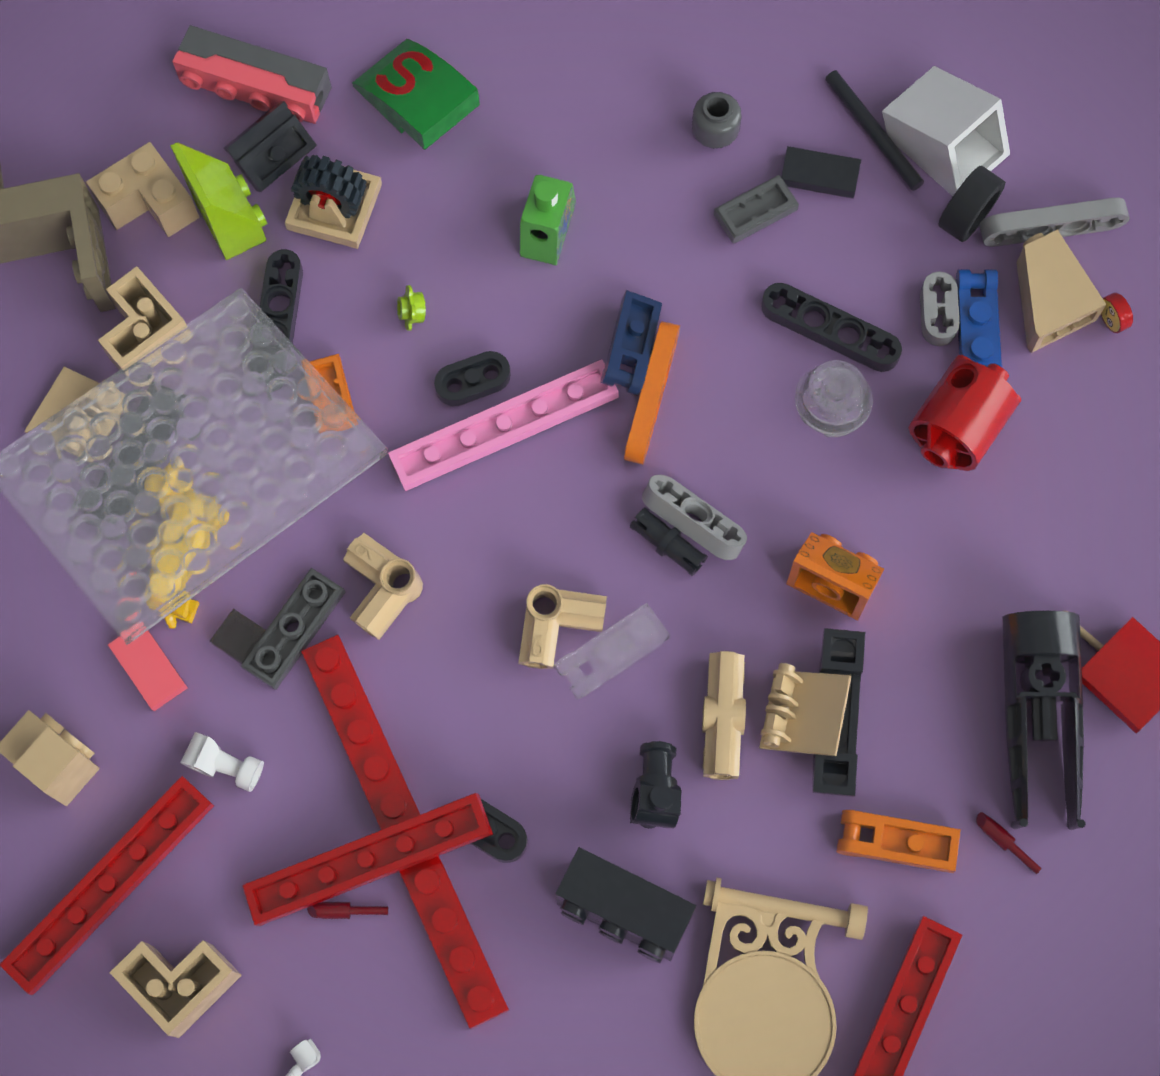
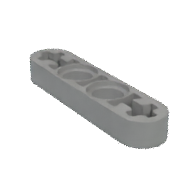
M1108 198L992 215L980 223V231L983 243L986 246L993 247L1024 243L1038 233H1043L1045 236L1057 229L1062 237L1109 231L1125 225L1130 217L1123 198Z

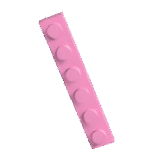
M601 359L388 452L404 490L408 491L619 398V391L615 384L611 387L601 383L602 373L606 366Z

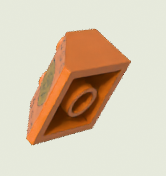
M811 532L793 561L786 584L858 621L884 568L878 566L877 560L862 552L854 554L843 548L841 542L830 535L821 534L819 536Z

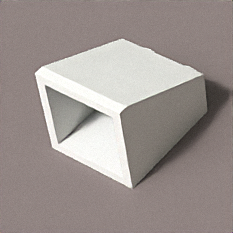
M933 66L921 78L917 79L913 85L882 111L887 135L895 145L951 196H954L965 179L978 166H984L992 171L1010 155L1001 99L936 66Z

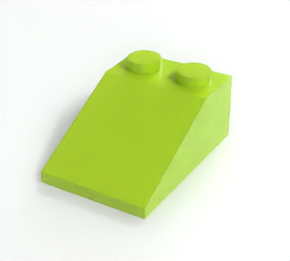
M177 142L170 145L194 202L226 260L267 241L262 227L268 223L259 205L251 206L246 197L251 195V192L241 174L234 176L227 163Z

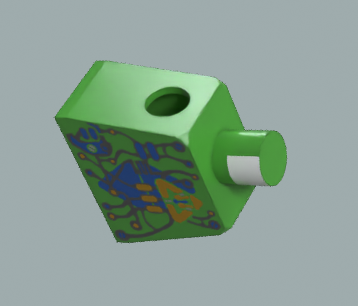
M535 175L520 222V257L557 266L576 205L572 183L543 175ZM540 230L545 232L548 238H537L540 235Z

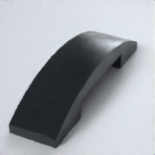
M824 628L819 673L850 675L851 682L837 755L813 754L812 793L855 796L861 674L863 673L866 632Z

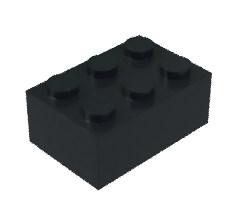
M578 847L555 893L557 905L561 906L560 909L563 916L581 925H584L586 919L599 925V933L616 943L622 944L625 938L639 945L637 952L656 963H661L663 958L669 961L672 960L697 906Z

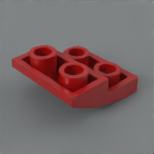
M1132 617L1082 667V684L1136 734L1160 711V641Z

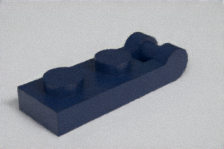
M626 290L621 300L606 366L602 373V384L611 387L617 384L625 387L628 393L636 396L640 394L645 381L661 312V302ZM624 364L632 367V373L621 370L620 365Z

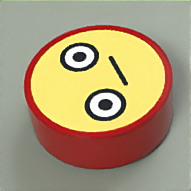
M1116 292L1103 297L1106 306L1101 313V317L1106 326L1113 333H1120L1130 328L1133 323V313L1127 300Z

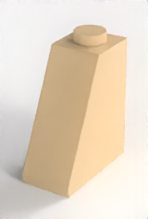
M1058 229L1045 236L1043 233H1038L1024 242L1016 264L1027 348L1032 353L1097 321L1106 303Z

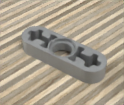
M654 475L650 478L642 494V500L650 510L718 558L733 560L738 557L747 541L745 531L738 524L674 479L665 475ZM686 513L696 515L702 522L690 518Z

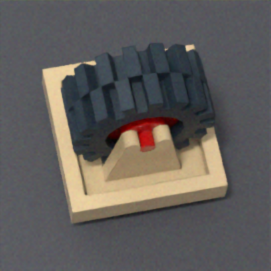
M312 155L311 158L308 156L304 157L291 187V192H294V199L285 220L286 229L358 249L382 186L381 177L354 170L349 165L346 167L342 166V161L336 159L335 162H332L327 156H323L322 159L318 155Z

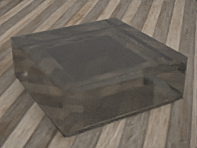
M233 609L213 635L210 643L242 664L266 630Z

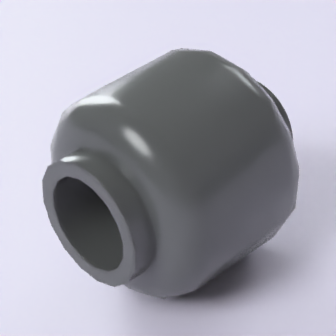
M711 92L703 95L696 102L692 116V132L698 142L703 146L715 149L726 147L737 138L742 118L741 108L737 100L723 92Z

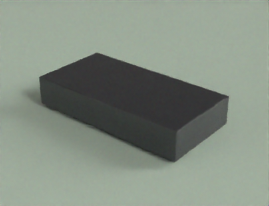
M787 146L781 178L787 187L854 199L861 159Z

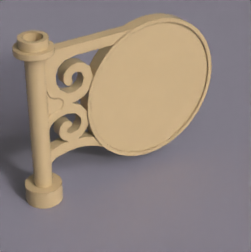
M716 877V881L707 880L703 905L710 906V911L716 913L703 988L700 991L694 1012L695 1039L702 1058L716 1076H817L826 1065L832 1053L837 1026L835 1008L831 996L816 969L814 956L816 938L821 926L827 924L845 928V937L862 940L866 928L868 906L850 903L848 911L721 887L722 878ZM735 916L748 918L756 928L755 940L747 944L739 941L738 934L740 932L749 933L751 930L749 925L738 923L732 927L729 933L730 943L735 950L743 954L730 959L717 969L722 934L726 922ZM790 917L811 921L806 935L797 926H790L785 930V938L790 939L792 935L796 936L795 946L787 948L779 942L778 929L780 923L785 918ZM768 937L770 946L776 952L758 950L763 947ZM804 949L805 964L791 956L797 955Z

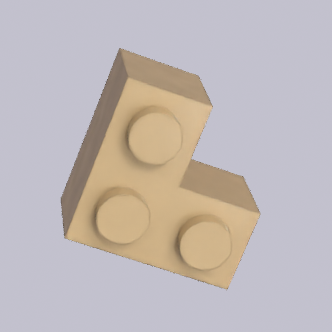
M148 142L86 181L97 204L116 230L146 211L151 213L168 237L200 218L191 196L151 142Z
M137 266L106 289L118 311L125 317V320L98 339V342L108 358L131 385H134L194 339L184 319Z
M28 710L0 741V753L14 764L13 767L40 790L66 807L100 769L90 760L95 753L65 730L62 725L47 713L39 718Z
M204 940L175 968L154 946L141 941L109 972L168 1036L180 1038L242 976L214 945Z

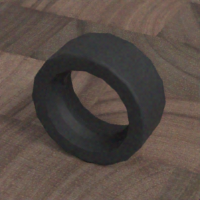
M978 166L965 179L951 198L939 219L938 226L959 241H966L989 214L1000 197L1006 182L984 166Z

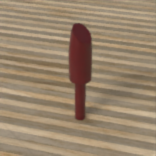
M983 812L977 815V825L1004 851L1009 849L1035 874L1039 873L1042 868L1014 843L1016 839L1006 829Z
M322 902L307 907V910L313 918L350 919L351 915H388L389 907L351 906V902Z

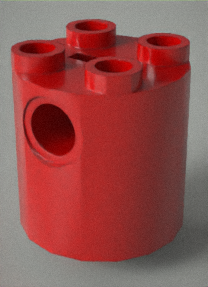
M957 355L908 427L911 437L922 448L921 454L927 461L940 468L964 471L976 469L1021 402L1020 396L1007 382L1009 374L1005 369L993 363L986 367L964 355Z

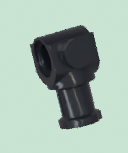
M652 741L643 743L640 746V756L643 757V775L636 778L633 788L630 823L640 824L648 829L676 827L681 815L682 790L677 785V780L671 777L672 759L676 757L677 748L672 744Z

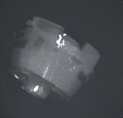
M832 360L811 368L801 377L795 391V404L805 424L818 432L824 433V436L840 437L853 432L865 423L872 410L873 394L868 381L857 367L846 361Z

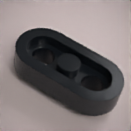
M486 351L441 368L436 374L434 381L436 394L443 403L450 406H459L499 392L510 381V365L505 356L495 351ZM488 371L498 373V376L494 379H487L484 375ZM452 384L462 386L458 392L448 390Z
M481 799L493 835L470 844L499 862L511 863L518 860L527 849L528 839L525 829L519 822ZM504 835H510L515 839L514 845L509 849H503L499 846V840Z

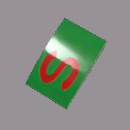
M410 39L404 40L352 82L353 87L401 134L405 131L424 150L480 105L478 89L441 57Z

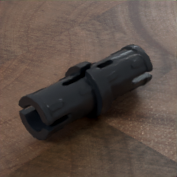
M646 507L636 515L637 521L633 520L630 524L632 530L638 532L657 547L656 552L660 556L667 555L689 572L691 576L695 575L703 566L700 563H705L708 558L705 553L703 554L681 537L682 532L676 527L671 529L649 512V509Z

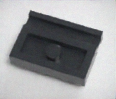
M285 101L278 102L224 147L225 151L231 155L235 164L257 192H262L317 146L296 116L287 108L288 105Z

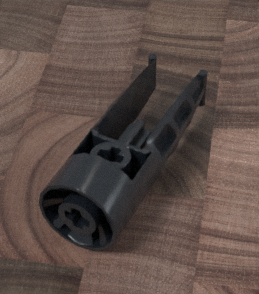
M1051 610L1007 614L1002 616L1006 739L1010 786L1015 821L1011 823V827L1019 829L1028 825L1026 701H1031L1032 741L1042 742L1058 740L1056 702H1063L1061 704V726L1067 827L1069 830L1083 828L1086 822L1081 819L1084 727L1079 614ZM1068 662L1069 692H1057L1066 681L1065 668L1061 663ZM1016 663L1025 664V668L1020 676V684L1024 692L1017 694ZM1042 670L1043 676L1050 677V683L1044 685L1042 680L1035 678V674Z

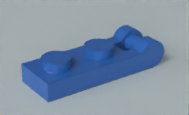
M958 269L956 283L958 287L960 322L958 329L959 355H964L986 367L990 363L1002 367L997 292L998 271L985 269L983 273H971L970 269ZM970 289H983V297H971Z

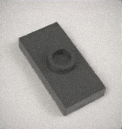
M778 175L715 208L714 216L731 242L735 244L798 210L799 203L783 179Z

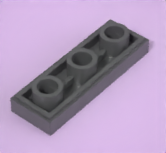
M311 568L244 660L241 667L263 683L277 690L302 655L301 651L306 649L346 593L344 588ZM290 624H299V627L296 631L287 632V628Z

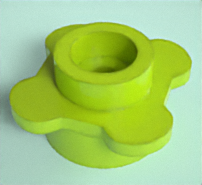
M406 285L405 294L397 299L399 320H405L407 331L412 330V323H423L426 315L424 295L422 292H413L411 285Z

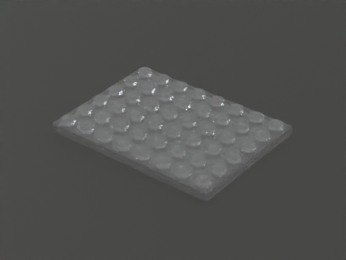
M239 288L142 356L1 450L0 492L124 643L128 645L388 453L387 447L251 297L242 288Z

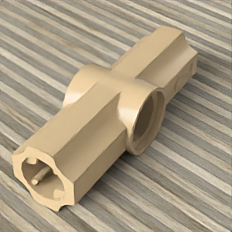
M720 651L709 654L707 696H704L702 733H705L702 770L703 777L715 780L739 778L741 735H744L746 699H743L745 655L736 652Z

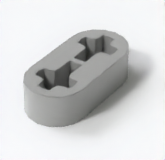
M940 271L928 275L920 291L922 334L927 342L935 346H944L952 342L957 334L960 323L957 283L951 275ZM934 285H940L941 291L945 292L941 303H937V294L935 291H932ZM938 315H942V324L947 327L945 333H939L938 327L934 326Z

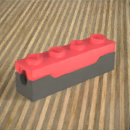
M189 25L179 46V51L172 61L179 80L191 89L199 90L203 88L215 92L226 100L237 99L247 102L252 107L261 111H268L278 102L285 101L288 105L287 108L296 116L299 122L304 120L316 124L320 115L319 112H321L332 88L326 67Z

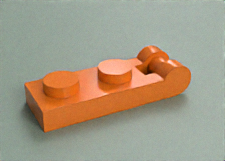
M842 810L840 823L844 825L843 838L838 839L837 853L948 873L956 871L961 829L855 810ZM861 828L873 829L871 843L859 841Z

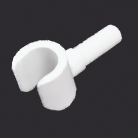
M311 1039L302 1041L290 1051L297 1064L290 1069L286 1076H301L303 1072L309 1070L320 1061V1051Z

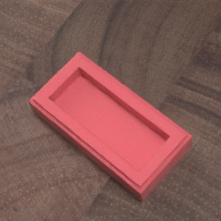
M142 621L108 644L153 711H156L188 689Z

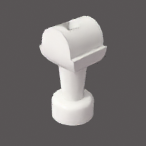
M197 732L194 733L180 762L184 766L209 777H213L216 771L236 777V786L249 792L256 786L264 766L263 761L251 756L241 761L220 749L213 739Z

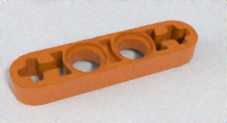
M665 321L660 322L624 454L625 461L641 465L645 462L675 353L680 325Z

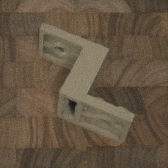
M0 164V264L68 249H76L78 260L72 261V268L77 283L83 284L86 298L88 300L93 299L100 312L116 309L106 291L112 284L99 208L80 173L4 188Z

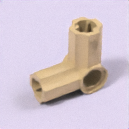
M363 533L349 545L343 561L373 582L375 586L354 611L350 619L372 637L380 640L404 607L420 596L423 582L409 561L399 558ZM399 575H410L408 584L402 588H393V582Z
M540 584L534 587L526 599V612L518 664L531 668L553 669L559 626L602 632L607 596L559 590L548 584ZM546 597L554 602L556 608L552 613L542 615L535 611L533 607L534 602L539 598Z

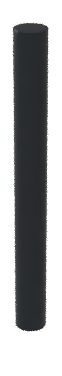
M834 70L829 73L825 81L910 189L914 191L921 187L924 180L838 71Z

